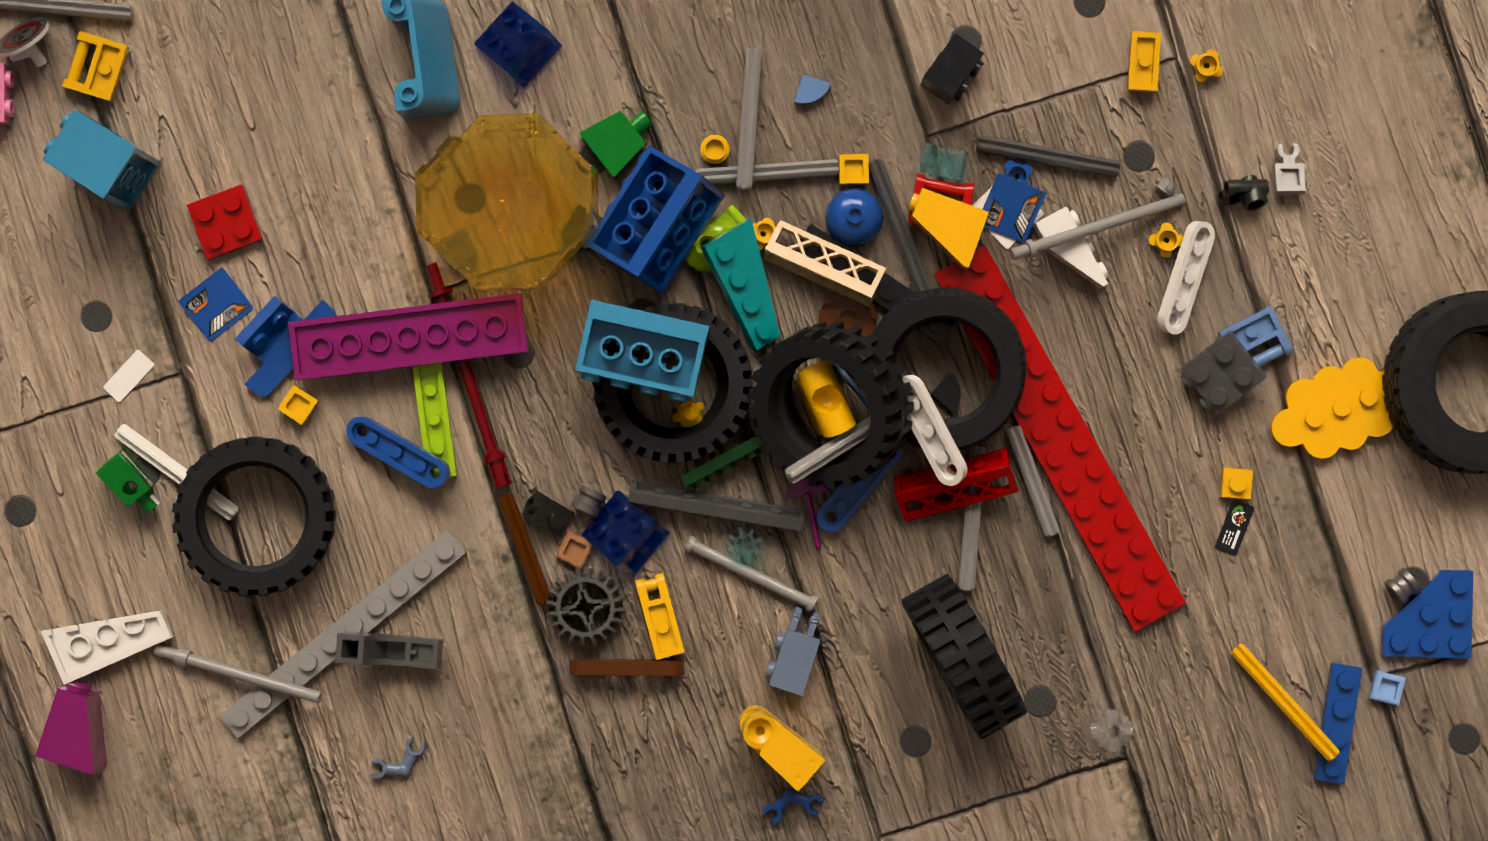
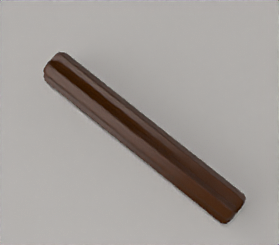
M506 494L498 498L499 505L536 604H546L547 601L552 600V597L549 594V589L514 495Z

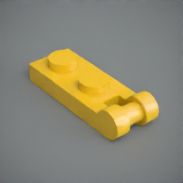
M664 573L657 574L655 578L646 581L644 578L635 580L656 660L685 653ZM658 589L661 598L650 600L648 592Z

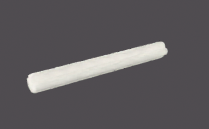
M123 424L117 429L114 436L118 441L178 485L183 482L187 475V468L127 424ZM212 489L206 505L226 520H232L236 516L239 507L217 490Z

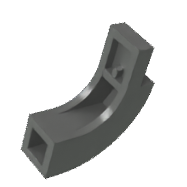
M337 633L335 663L361 666L395 665L441 669L443 639L379 633Z

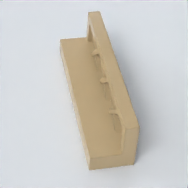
M781 220L765 248V261L869 308L875 299L876 290L886 272V268ZM782 231L794 235L797 244L785 247L776 242ZM816 245L821 248L823 256L815 259L806 256L803 248ZM837 257L845 258L850 268L838 271L832 267L830 260ZM869 269L877 274L872 284L869 285L859 280L857 272Z

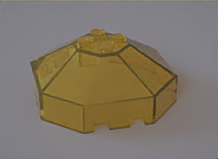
M538 113L479 115L460 137L455 135L448 136L436 149L437 153L426 165L423 164L415 172L416 232L431 244L454 269L458 270L476 290L482 292L543 290L599 229L598 170Z

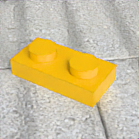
M1131 32L1127 91L1154 93L1158 91L1161 33Z

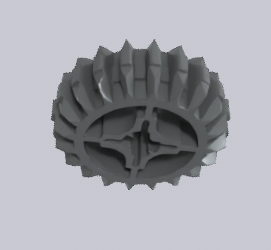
M592 567L587 568L586 576H582L581 568H576L575 574L577 578L574 579L569 572H566L564 574L568 581L566 584L560 579L555 581L561 590L550 589L549 594L557 597L556 601L549 600L546 602L547 606H555V611L548 612L547 617L557 616L558 621L551 624V627L554 629L561 625L564 628L559 632L558 636L562 638L569 632L571 636L568 643L573 644L576 636L580 637L579 644L582 647L585 646L586 638L589 637L591 645H597V635L600 636L603 642L607 641L608 637L604 631L608 630L610 633L615 634L617 630L611 624L613 622L620 625L623 623L621 618L616 617V612H626V608L617 607L618 602L625 601V596L615 597L614 594L621 589V586L617 585L611 589L609 584L613 582L614 578L610 576L605 582L602 581L603 570H599L597 576L592 577ZM585 582L598 585L606 592L608 597L601 599L592 598ZM577 584V602L573 605L562 607L566 592L573 585ZM584 597L588 603H601V605L595 606L594 610L590 609L592 612L589 615L590 622L584 610H571L577 608L578 604H583L581 599ZM610 606V614L603 626L596 629L594 624L595 612L600 608ZM579 615L583 619L587 631L574 628L567 622L564 616Z

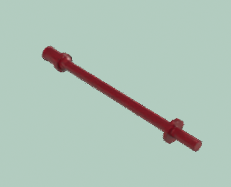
M437 263L427 265L426 269L434 290L433 293L428 295L429 299H437L438 303L450 302L448 295L454 292L453 288L445 289ZM469 359L457 361L484 442L486 454L483 461L485 465L488 464L495 485L494 488L497 489L512 484L513 482L504 458H507L506 453L497 448Z

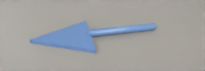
M829 361L870 410L866 396L843 369H839L834 362Z

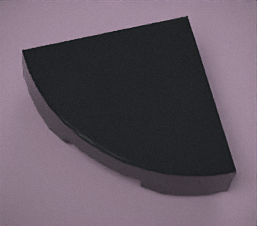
M950 372L931 394L952 413L955 412L959 405L961 390L958 380Z

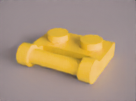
M79 31L76 39L79 41L68 77L67 79L64 78L62 87L113 102L130 47ZM90 45H95L96 49L85 84L79 83Z

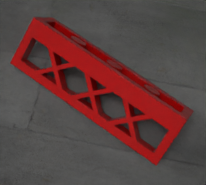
M1007 448L964 459L967 465V475L954 486H947L941 483L932 468L894 477L895 497L905 522L1018 493V486L1011 469ZM951 464V469L954 472H957L956 467ZM1005 476L1009 482L1008 485L1001 487L991 484L994 479ZM971 485L980 488L974 494L963 492L965 487ZM944 492L952 495L949 500L943 502L934 499L937 494ZM918 500L923 502V505L920 508L908 510L906 502Z

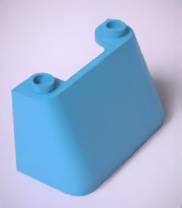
M381 0L385 16L394 22H401L405 26L406 31L410 33L416 78L400 82L394 90L396 112L404 120L454 113L460 105V92L449 12L446 5L441 0Z

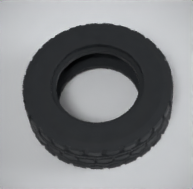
M1483 290L1441 298L1429 303L1427 307L1424 306L1413 314L1412 318L1408 319L1399 329L1398 336L1394 337L1389 347L1390 352L1386 355L1383 368L1385 373L1382 375V390L1385 393L1383 398L1386 411H1389V419L1394 429L1398 430L1399 437L1408 447L1413 448L1412 451L1423 460L1427 459L1434 466L1457 473H1488V431L1481 433L1468 430L1458 425L1447 415L1440 404L1436 392V372L1443 354L1456 340L1467 334H1480L1488 337V291Z

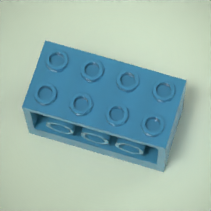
M74 109L72 114L68 113L63 118L60 124L62 130L57 138H52L44 149V154L46 155L43 161L101 198L130 211L161 161L99 122Z
M591 300L575 371L581 373L583 380L600 383V379L604 378L611 380L610 385L629 390L631 384L639 386L641 393L658 396L659 391L670 393L669 399L687 403L688 398L694 399L710 328L703 324ZM612 342H616L620 351L619 353H614L613 356H609V352L605 348L607 345H611ZM641 348H646V353L650 355L649 359H644L643 363H638V358L634 356L635 352H640ZM670 355H675V359L679 361L678 366H673L672 370H668L663 360L664 358H669Z

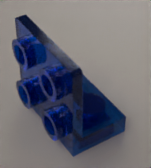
M511 2L474 43L479 50L504 69L523 89L562 47V44L546 27L515 2Z
M620 491L615 492L600 510L598 516L582 532V536L632 578L670 534L669 531L648 516L636 504L628 502V497Z

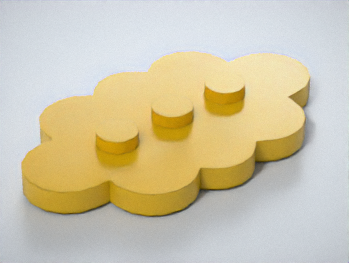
M1358 357L1346 361L1340 369L1333 366L1323 367L1316 372L1312 380L1300 379L1294 381L1285 392L1284 399L1287 408L1275 414L1271 420V436L1281 446L1292 447L1301 444L1305 452L1311 457L1324 459L1334 455L1339 448L1346 450L1358 449L1365 443L1368 436L1375 438L1388 434L1392 430L1393 425L1389 419V411H1386L1383 398L1385 393L1382 390V375H1384L1385 370L1378 372L1373 362L1366 358Z

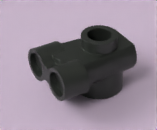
M1255 175L1243 177L1241 180H1227L1224 182L1223 190L1219 191V203L1221 206H1228L1243 202L1245 210H1258L1267 204L1266 195L1269 192V184L1266 179H1257Z

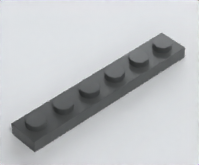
M632 480L628 502H633L636 506L643 508L651 506L662 507L665 511L672 513L680 511L691 512L694 516L701 518L709 516L720 517L723 521L730 523L738 521L749 522L755 527H778L781 531L789 533L795 531L802 532L805 510L634 480Z

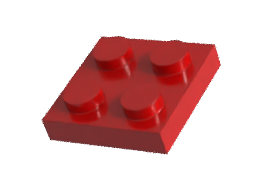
M242 184L187 204L207 260L263 240Z

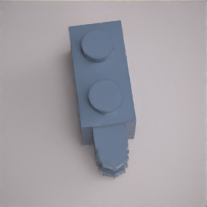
M795 608L789 628H786L785 634L780 632L778 634L774 649L779 650L776 662L770 660L765 675L766 678L770 679L769 686L803 696L821 641L820 638L813 636L820 614L813 612L808 623L807 633L804 634L796 631L798 622H800L802 617V608Z

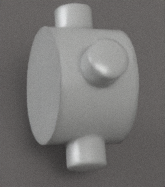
M1163 177L1155 180L1157 184L1155 188L1164 196L1170 197L1177 194L1174 191L1176 186Z

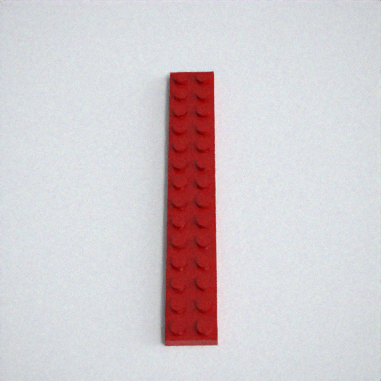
M986 246L974 252L967 270L954 262L934 273L933 275L941 288L965 289L989 299L1008 315L1011 322L1017 328L1025 349L1027 372L1022 397L1013 417L1016 423L1021 426L1030 448L1133 631L1143 628L1184 605L1186 602ZM960 321L994 382L996 364L990 345L976 329Z

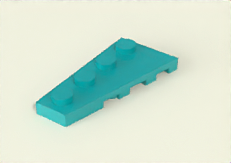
M746 219L700 248L751 349L758 350L778 338L780 333L752 219Z

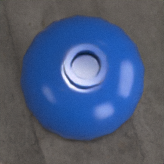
M856 188L843 190L835 195L827 206L825 214L826 229L832 238L844 246H865L874 240L881 230L883 222L882 208L877 199L865 190Z

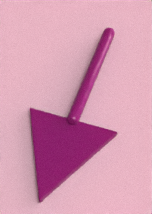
M804 478L796 484H790L786 499L805 496L815 547L820 549L821 543L811 494L829 490L824 483L818 487L809 486V479Z

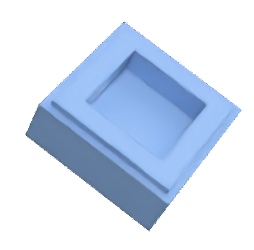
M1375 670L1368 698L1399 706L1406 678Z

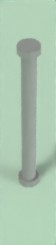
M692 535L684 549L687 553H690V551L806 607L805 611L809 613L812 611L818 598L815 595L810 597L696 541V537Z

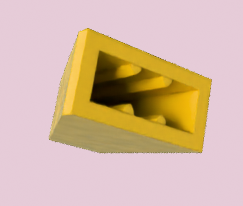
M924 188L921 189L919 195L914 193L908 210L913 211L911 219L961 268L967 270L989 212Z

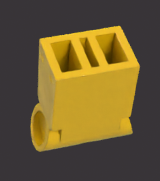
M829 361L812 364L798 374L799 380L795 382V386L817 437L823 435L825 438L837 436L856 425L854 416Z
M758 705L749 706L739 716V728L746 743L798 792L826 761L818 749L771 714L766 708Z

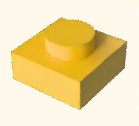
M839 154V185L869 184V154Z
M293 385L277 409L300 425H304L320 401L298 386Z
M1222 468L1220 497L1251 499L1253 470Z

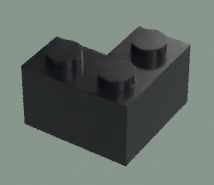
M955 33L924 75L920 86L948 105L952 99L958 102L970 84L966 80L968 76L971 75L975 78L984 65L980 61L984 53Z

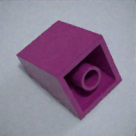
M75 681V684L68 683L66 686L57 688L35 755L36 757L91 775L106 768L107 758L100 693L92 691V685Z

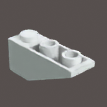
M1066 206L1036 222L1033 228L1039 239L1079 227L1081 222L1074 210L1069 212ZM1088 236L1046 250L1099 289L1108 284L1106 280L1109 277L1107 269L1102 262H1096L1092 254L1095 252V248Z

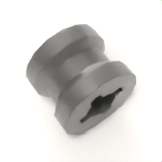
M580 484L578 489L580 493L576 499H573L571 505L597 517L599 514L598 507L600 503L605 502L607 496Z
M1405 568L1400 569L1398 576L1394 579H1388L1384 582L1388 591L1402 605L1408 602V598L1412 594H1418L1422 591L1419 583Z

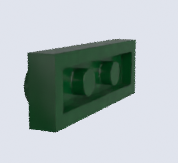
M755 436L681 477L687 487L692 484L696 489L709 482L708 475L718 470L720 475L735 468L734 461L744 456L746 461L761 454L760 447L764 446V443L760 436Z

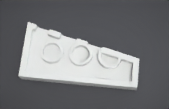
M163 610L41 631L64 685L174 637Z

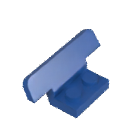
M276 296L266 304L235 338L242 347L253 353L263 362L261 367L244 384L261 397L268 396L293 369L288 322L303 320L292 308ZM322 300L304 320L337 316V314L326 301Z

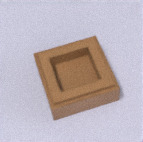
M568 531L555 557L582 570L595 543Z

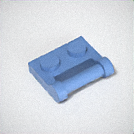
M1272 306L1218 332L1221 338L1231 330L1247 351L1275 337L1278 345L1253 357L1260 367L1282 355L1287 357L1294 353V349Z

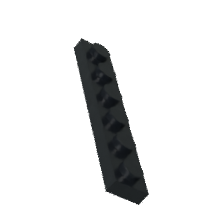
M810 223L806 229V232L856 254ZM816 245L803 248L806 256L815 259L823 256L821 248ZM837 257L830 260L832 267L838 271L850 268L845 258ZM869 269L857 272L859 280L869 285L872 284L877 274ZM885 273L876 290L874 302L890 311L902 300L916 293ZM933 320L920 325L916 330L941 345L957 320Z

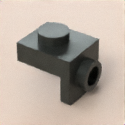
M536 490L526 501L522 515L560 538L574 512Z

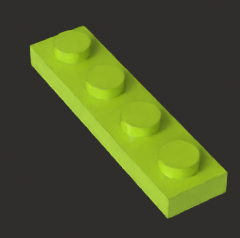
M443 363L412 366L423 449L444 460L449 465L450 477L458 476ZM435 468L433 473L438 478L440 471L438 468Z

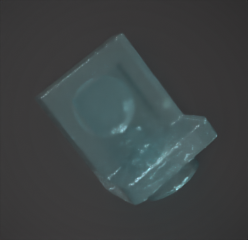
M926 143L925 149L920 154V171L931 177L963 181L969 153L965 150L938 147L932 143Z

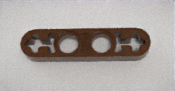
M570 659L569 674L684 675V660Z

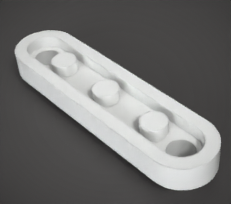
M1194 221L1186 228L1157 317L1158 326L1164 333L1179 334L1187 325L1215 239L1214 228L1208 222Z
M906 375L902 377L903 382H910L911 386L915 389V393L909 392L907 394V401L914 402V411L907 415V420L913 422L911 429L939 481L947 486L957 485L966 477L967 465L923 381L915 375ZM951 464L956 467L957 472H954L951 469Z

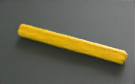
M1242 643L1237 645L1231 651V655L1327 761H1332L1337 757L1340 751L1245 645Z

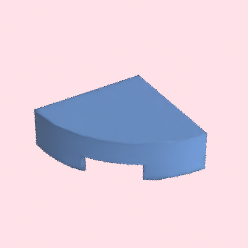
M803 75L794 104L806 105L819 100L827 93L831 83Z

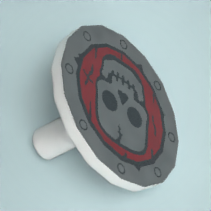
M44 17L31 18L11 29L0 40V56H9L12 62L30 57L37 67L46 64L47 60L35 43L48 31L50 24Z

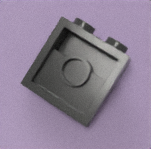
M1231 330L1181 368L1183 372L1181 378L1185 385L1190 389L1195 387L1202 396L1199 398L1201 405L1208 412L1213 410L1216 415L1239 400L1242 395L1267 377Z

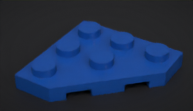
M1440 570L1421 592L1415 594L1403 605V608L1381 626V656L1471 659L1473 571Z

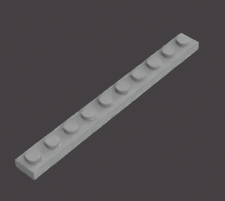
M447 530L271 673L269 677L304 686L335 661L337 633H369L467 552L452 533ZM255 686L223 712L220 717L235 736L240 738L291 695Z

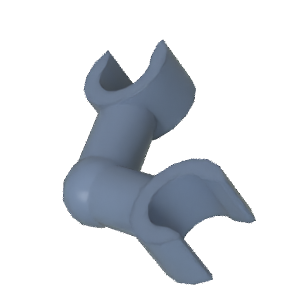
M414 737L408 739L406 742L407 752L401 764L386 763L383 759H375L371 763L381 764L383 770L380 774H371L370 776L373 778H381L385 775L407 777L417 756L425 751L426 743H423L420 750L415 752L411 749Z

